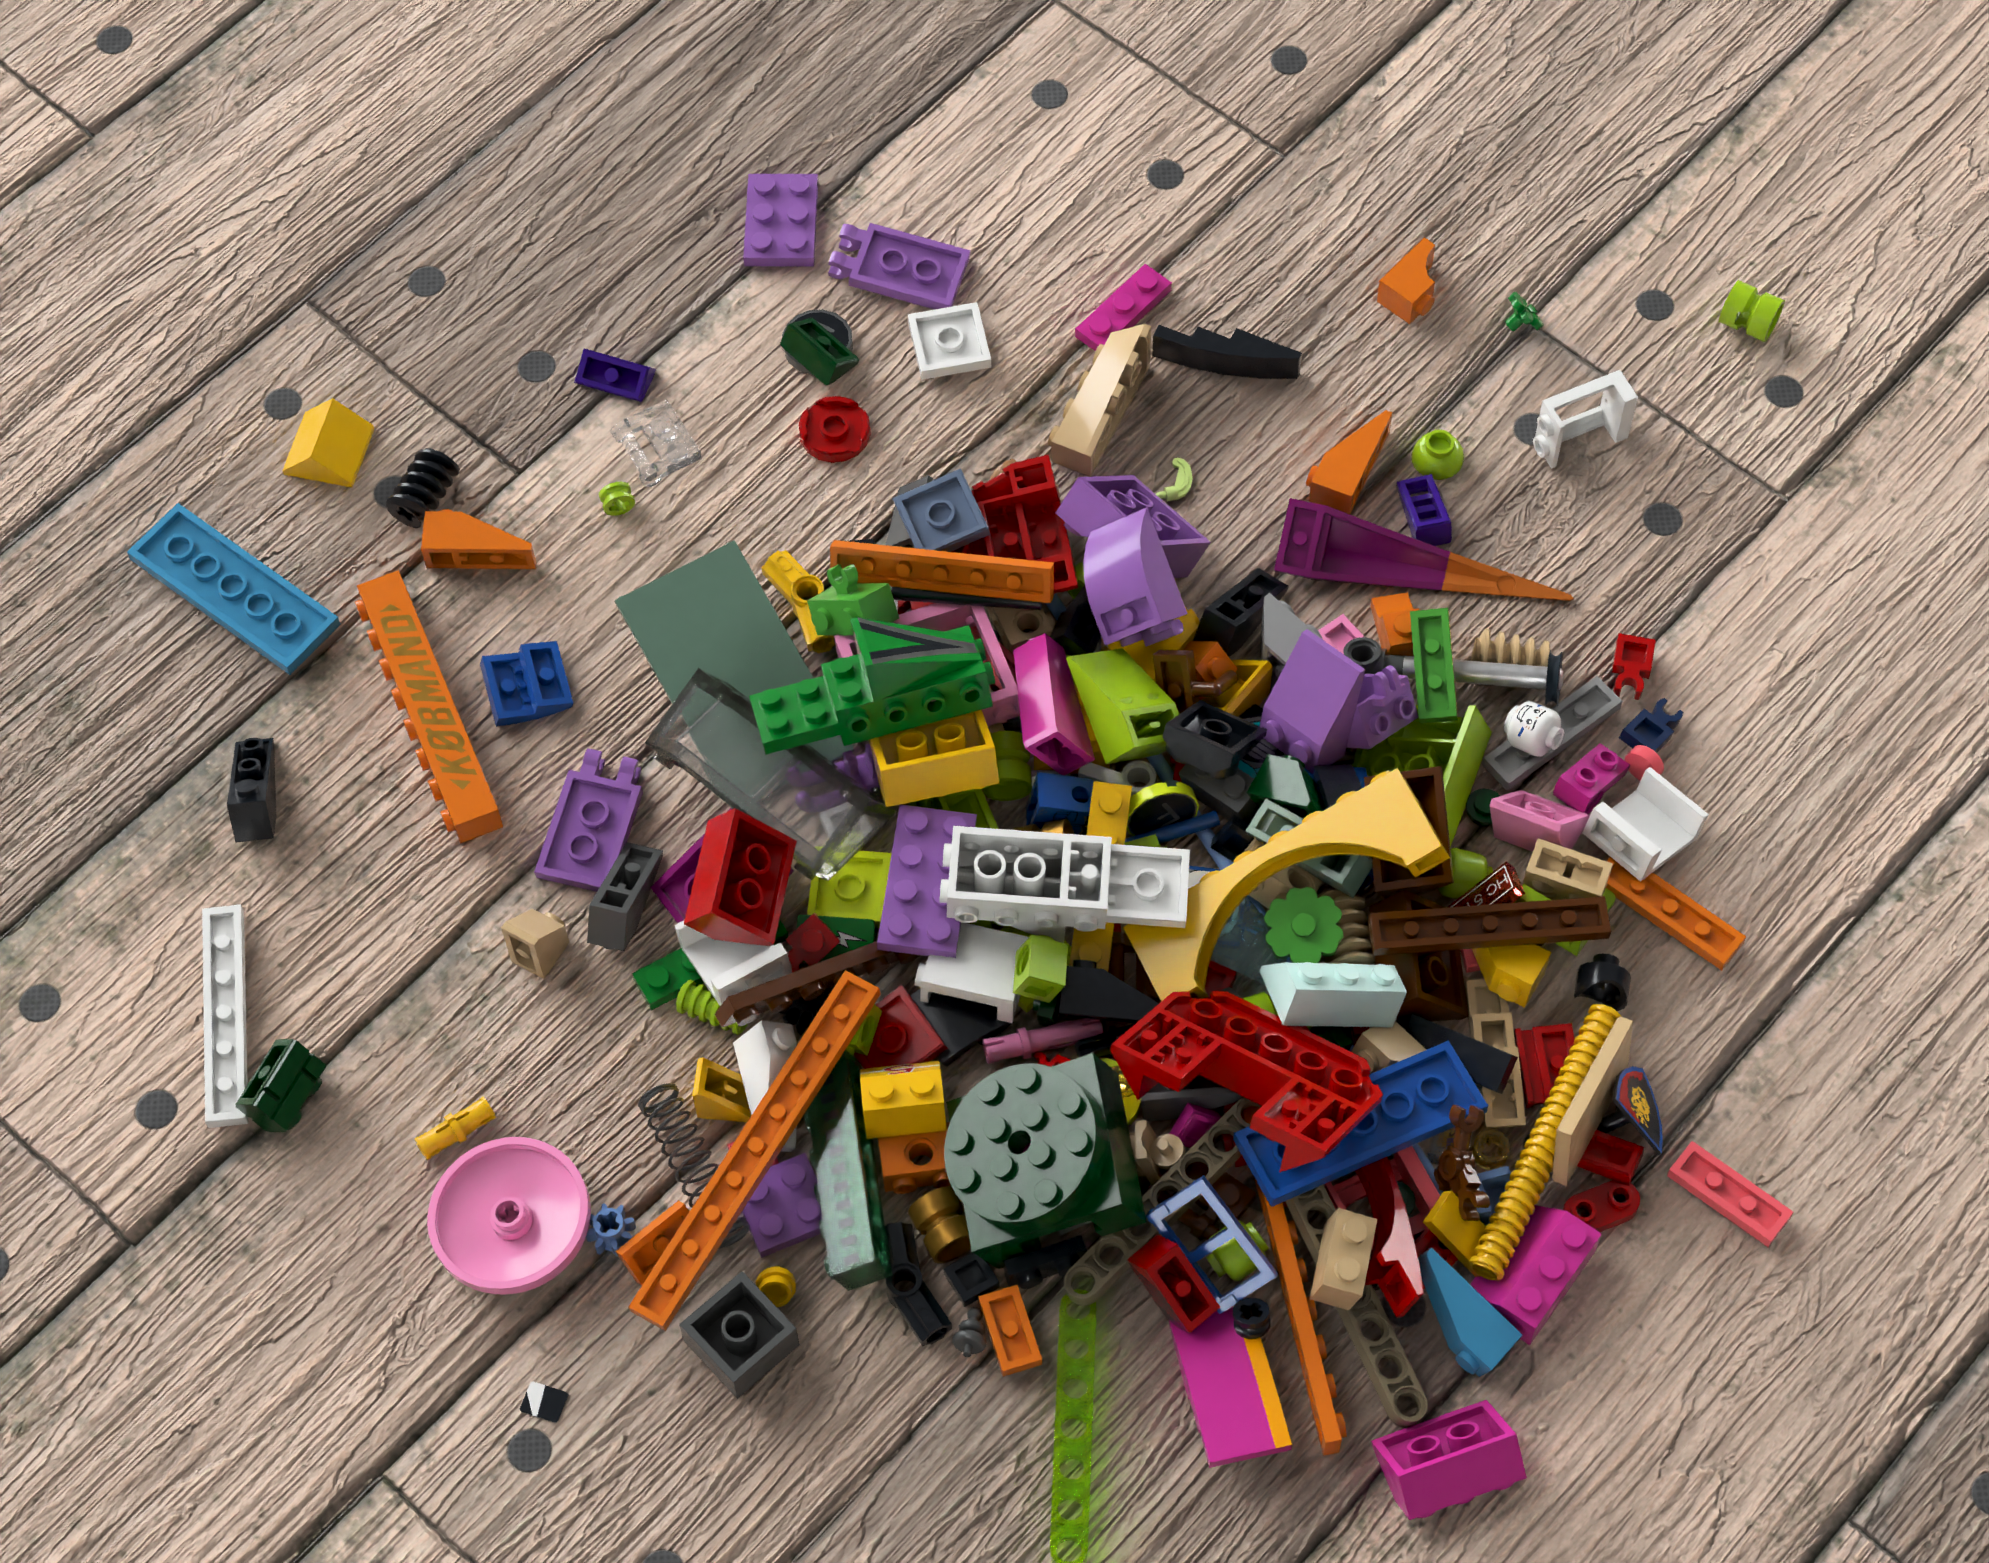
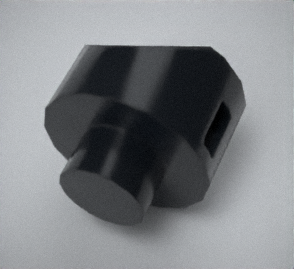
M1605 953L1596 954L1592 962L1582 964L1578 968L1574 999L1581 996L1601 1002L1603 1005L1612 1007L1616 1011H1620L1628 1003L1631 975L1625 968L1619 966L1620 961L1616 956Z

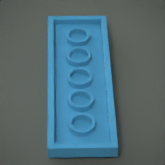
M179 503L127 551L131 561L289 675L341 625L338 616Z

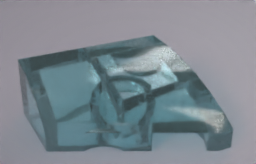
M1247 896L1235 909L1222 929L1211 956V960L1264 985L1265 983L1260 974L1261 966L1287 962L1288 958L1277 959L1272 949L1267 946L1265 938L1270 929L1265 926L1264 915L1257 910Z

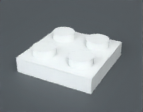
M977 302L908 314V324L921 380L991 368V356Z

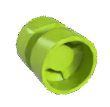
M1738 280L1724 303L1719 322L1736 330L1744 327L1747 335L1766 342L1780 318L1785 300L1767 292L1758 295L1756 287Z
M1015 731L991 733L996 750L1000 784L984 787L983 793L988 798L999 801H1013L1029 795L1032 789L1031 767L1027 764L1030 759V752L1024 747L1022 733Z

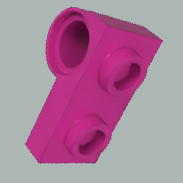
M1599 743L1559 777L1553 790V795L1570 808L1590 814L1593 808L1600 802L1604 793L1626 775L1630 764L1617 756L1615 752Z

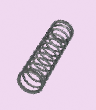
M661 1084L642 1095L638 1102V1107L644 1116L650 1117L648 1126L656 1130L655 1140L663 1143L661 1152L666 1156H670L668 1166L671 1169L677 1170L675 1179L678 1182L684 1183L682 1192L684 1195L691 1196L689 1206L692 1208L693 1198L701 1195L702 1192L699 1191L710 1180L700 1185L693 1193L686 1191L687 1183H694L708 1178L715 1173L718 1165L715 1163L707 1164L690 1174L686 1180L679 1178L680 1170L694 1168L710 1158L711 1151L702 1150L684 1160L679 1167H675L672 1164L673 1157L687 1155L703 1145L705 1139L703 1137L689 1139L677 1147L672 1154L665 1151L666 1144L676 1143L690 1137L696 1132L698 1126L696 1124L682 1126L671 1133L665 1141L658 1137L659 1131L675 1128L686 1122L691 1115L689 1111H680L664 1120L658 1128L652 1125V1118L673 1113L684 1102L683 1098H677L679 1089L675 1084ZM666 1090H674L663 1101L646 1106L649 1100L656 1094ZM681 1101L674 1108L666 1112L656 1114L659 1110L667 1107L671 1103ZM687 1114V1116L681 1121L673 1125L663 1127L666 1123H668L675 1117ZM694 1127V1129L686 1135L679 1137L677 1139L670 1140L673 1136L683 1131L684 1129ZM697 1140H701V1142L693 1148L686 1150L684 1152L677 1153L686 1145ZM702 1154H708L700 1161L688 1166H684L695 1157ZM710 1167H715L709 1173L699 1178L692 1179L699 1172ZM738 1217L729 1233L736 1231L742 1226L744 1227L735 1235L723 1240L718 1249L733 1245L748 1233L750 1225L746 1218Z

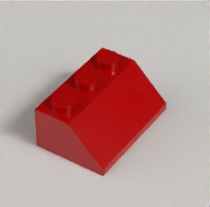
M736 808L708 820L684 925L714 940L762 946L774 945L797 840Z

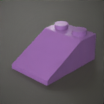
M1308 629L1303 631L1263 707L1259 727L1267 729L1264 739L1284 754L1301 760L1305 764V769L1312 774L1314 773V766L1331 765L1345 755L1365 669Z

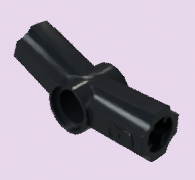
M903 1222L889 1223L877 1231L889 1302L895 1308H898L922 1347L928 1344L932 1345L944 1338L946 1333L952 1329V1323L922 1279L913 1225ZM903 1280H909L915 1284L911 1290L906 1292L895 1288V1285Z

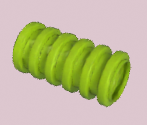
M688 980L684 983L676 1000L677 1012L680 1014L687 1012L691 1018L699 1016V1020L704 1023L709 1020L711 1026L714 1027L720 1024L715 1016L720 1006L711 992L707 990L706 985L699 984L696 986V982L693 980ZM736 1022L723 1028L721 1027V1029L724 1031L732 1029L733 1034L740 1035L748 1024L738 1026Z

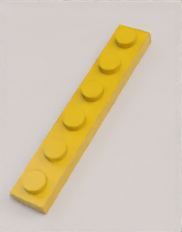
M1093 781L1086 835L1112 837L1111 844L1125 845L1132 786ZM1106 922L1105 929L1097 928L1090 932L1079 931L1074 928L1069 966H1073V960H1088L1097 962L1096 968L1104 969L1108 972L1114 923Z

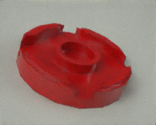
M841 396L824 397L817 400L816 405L810 409L809 407L806 408L799 421L800 441L807 453L818 460L830 463L844 462L858 456L867 446L871 436L869 416L866 411H863L854 400Z

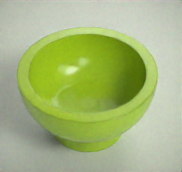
M1434 430L1418 439L1413 447L1411 460L1414 468L1421 475L1432 474L1434 480H1443L1456 475L1460 471L1464 462V452L1460 442L1448 431Z

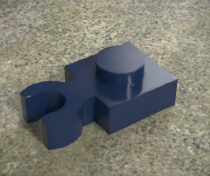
M1662 698L1656 703L1652 713L1643 709L1622 730L1619 739L1632 749L1637 745H1643L1657 753L1672 737L1674 733L1672 729L1677 727L1684 712L1679 710L1675 715H1667L1663 709L1668 700Z

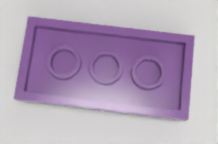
M900 804L877 950L956 958L961 922L955 920V918H947V903H940L941 879H949L950 867H943L944 843L952 844L953 826L976 827L977 814Z

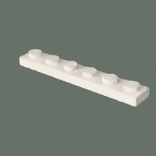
M241 904L202 909L205 1123L208 1128L248 1124V1117L235 1107V1104L248 1085L244 910Z

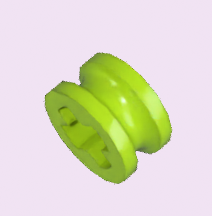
M626 482L610 483L599 492L600 501L603 503V510L607 515L618 516L625 514L635 505L630 485Z

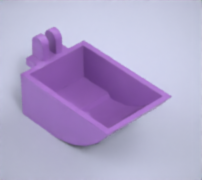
M1148 508L1141 509L1091 531L1084 553V582L1089 605L1105 646L1120 641L1121 646L1125 647L1144 640L1147 647L1181 634L1184 630L1183 624L1176 618L1188 613Z
M1391 665L1376 674H1364L1346 748L1371 749L1419 717L1407 675H1398L1397 670Z

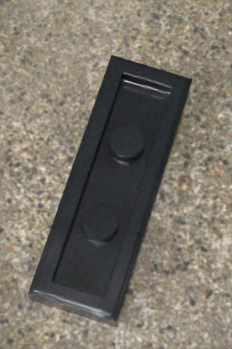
M1413 1013L1411 1014L1405 1030L1426 1050L1449 1040L1474 1083L1503 1094L1518 1057Z

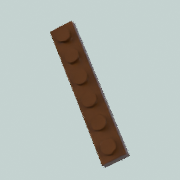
M1605 896L1369 913L1368 917L1373 956L1609 939L1612 932Z
M876 941L728 996L716 1011L715 1016L722 1028L736 1022L738 1026H743L754 1021L762 1012L770 1010L773 1014L778 1013L789 1007L794 1000L803 997L804 1001H809L818 997L826 988L836 985L845 970L856 976L867 973L869 977H872L886 970L894 962L899 961L901 965L907 964L920 955L877 950Z

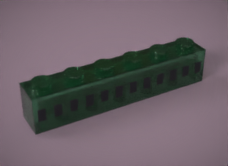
M845 1049L808 1107V1113L805 1114L804 1120L806 1128L811 1135L813 1147L809 1150V1157L817 1176L814 1193L822 1212L819 1229L822 1238L826 1242L827 1256L824 1257V1266L832 1280H836L845 1289L850 1291L892 1276L873 1141L872 1139H866L860 1084V1069L862 1067L861 1063Z

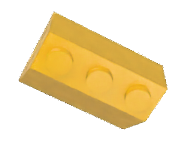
M982 710L869 739L877 779L886 807L900 804L906 805L910 802L944 797L948 794L982 789L986 786L1000 784L995 745Z

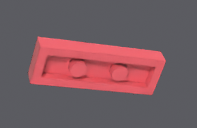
M1693 1141L1690 1142L1667 1174L1670 1179L1767 1247L1772 1244L1794 1213Z

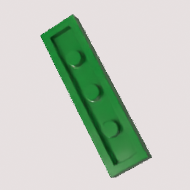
M780 919L774 945L786 941L785 939L789 937L788 931ZM682 948L632 973L633 980L651 1011L677 998L681 987L688 980L695 981L696 986L704 983Z

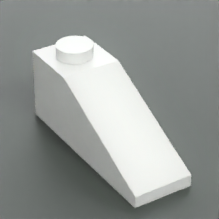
M761 1020L733 1042L751 1115L797 1046L792 1024ZM797 1126L782 1148V1152H792L795 1149Z

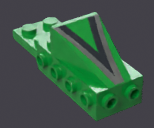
M856 617L850 619L857 655L838 658L821 664L823 673L821 677L805 679L798 683L775 689H767L763 692L749 695L765 755L838 735L841 737L843 746L993 707L989 685L995 684V677L990 661L983 663L987 658L982 639L974 640L969 625L948 631H938Z

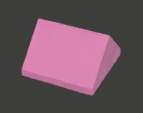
M1523 790L1493 798L1489 806L1494 838L1532 852L1538 838L1572 850L1590 817L1589 814Z

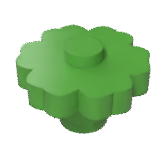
M1312 887L1302 889L1291 888L1287 892L1286 900L1274 899L1264 916L1265 926L1270 929L1266 934L1265 942L1272 949L1277 959L1282 960L1290 957L1291 963H1320L1321 955L1326 957L1333 956L1343 939V931L1338 926L1342 918V912L1335 906V902L1330 896L1318 898L1316 891Z

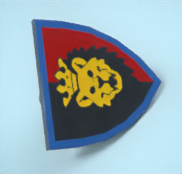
M1632 1066L1621 1070L1616 1077L1613 1092L1616 1112L1603 1117L1597 1130L1609 1133L1628 1123H1632L1658 1155H1661L1663 1144L1662 1124L1658 1106L1644 1069Z

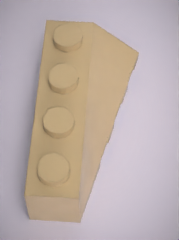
M1142 324L1111 332L1105 345L1099 344L1093 357V367L1090 372L1085 371L1081 376L1078 385L1079 392L1076 398L1068 400L1063 412L1064 419L1061 425H1055L1050 433L1048 446H1051V462L1087 476H1092L1150 368L1151 326Z

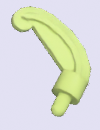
M1174 458L1172 461L1173 467L1179 468L1175 486L1164 487V491L1156 493L1160 499L1165 498L1166 502L1185 497L1191 489L1193 479L1191 467L1182 458Z

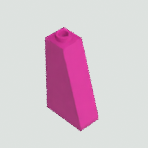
M1046 633L1029 639L1025 644L1013 650L1023 744L1026 750L1060 775H1067L1095 760L1064 648Z

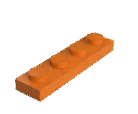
M1610 857L1607 862L1613 863L1606 888L1612 891L1617 899L1721 971L1744 944L1745 935L1655 873H1651L1640 882L1613 858Z

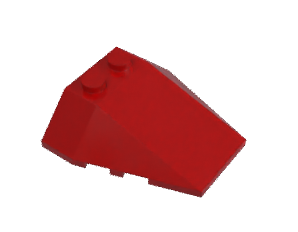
M1049 454L1012 463L1003 468V473L986 483L980 481L972 486V494L986 521L990 535L952 552L1054 563V594L1078 588L1068 532L1064 526L1065 521L1055 513L1061 502Z

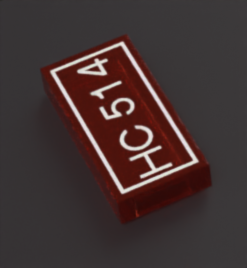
M1506 861L1448 907L1514 903L1525 892L1515 867Z

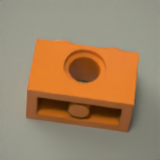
M946 1122L947 1130L950 1122ZM947 1131L878 1138L885 1192L893 1191L897 1194H906L915 1191L917 1187L931 1185L936 1188L951 1187L944 1161V1145ZM919 1155L931 1158V1161L925 1165H916L912 1162Z

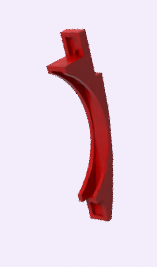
M1299 1026V1027H1301V1028H1303V1029L1309 1031V1029H1308L1307 1026ZM1385 1157L1355 1170L1368 1196L1373 1218L1377 1219L1374 1245L1369 1260L1365 1285L1378 1283L1395 1316L1400 1318L1411 1309L1424 1294L1420 1264L1406 1206L1388 1157Z

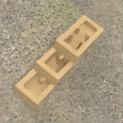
M1485 979L1466 980L1464 985L1471 1038L1518 1057L1503 1094L1478 1084V1089L1488 1104L1487 1113L1484 1114L1485 1129L1525 1127L1526 1117L1518 1047H1515L1512 1012H1509L1508 1001L1490 991Z

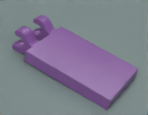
M873 223L869 224L867 231L850 224H843L839 234L841 238L839 248L848 252L859 250L857 258H854L842 252L833 251L828 264L831 265L828 272L830 277L835 279L849 277V286L934 310L953 306L970 259V250Z
M587 748L580 772L568 770L534 871L536 878L595 892L598 891L628 840L643 795L642 787L635 785L641 773V768L637 767L639 762L637 759L623 757L616 780L599 777L605 765V759H601L602 751Z

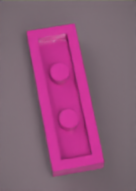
M1144 264L1075 328V337L1096 351L1099 344L1105 345L1111 332L1134 327L1171 292L1172 282Z

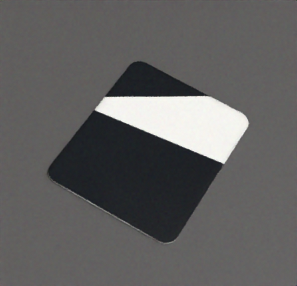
M532 1381L522 1401L520 1411L556 1423L560 1418L568 1398V1393Z

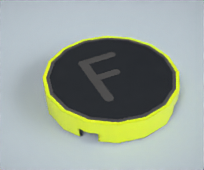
M1161 782L1145 787L1135 793L1130 799L1127 822L1128 833L1135 836L1196 817L1199 804L1193 789L1181 782H1176L1177 786L1169 787L1166 782Z

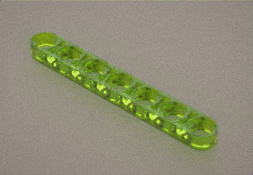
M1082 1289L1074 1290L1078 1294L1089 1293L1086 1290ZM1067 1293L1062 1297L1059 1308L1050 1557L1052 1563H1086L1089 1538L1097 1306L1095 1301L1088 1305L1090 1312L1085 1318L1073 1319L1066 1312L1067 1306L1072 1302ZM1076 1339L1085 1342L1089 1349L1084 1357L1078 1359L1071 1358L1065 1352L1067 1343ZM1071 1379H1079L1085 1383L1087 1391L1080 1398H1070L1063 1391L1065 1383ZM1078 1419L1083 1422L1086 1428L1084 1434L1075 1439L1065 1436L1061 1429L1065 1421ZM1075 1459L1081 1462L1084 1466L1083 1474L1077 1479L1064 1477L1060 1472V1466L1064 1461ZM1066 1500H1075L1080 1503L1083 1511L1077 1519L1066 1520L1059 1514V1506ZM1064 1541H1073L1081 1548V1555L1074 1561H1063L1057 1555L1058 1546Z

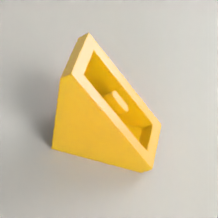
M704 1057L699 1058L692 1095L697 1118L748 1122L751 1112L741 1074Z

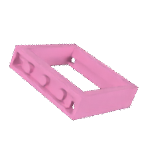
M934 603L900 614L899 619L892 622L938 631H948L967 625L970 628L977 626L1003 688L991 693L993 707L982 709L987 726L1006 723L1007 720L1020 716L1016 682L983 606ZM834 635L838 658H846L858 654L854 636Z

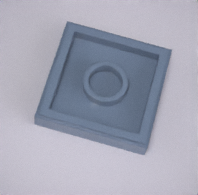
M961 468L892 498L914 548L952 552L990 535L986 521Z

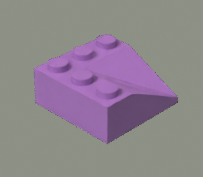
M1134 475L1078 477L1055 512L1065 521L1064 526L1071 533L1077 536L1089 537L1091 531L1147 507L1174 578L1188 577L1211 543Z

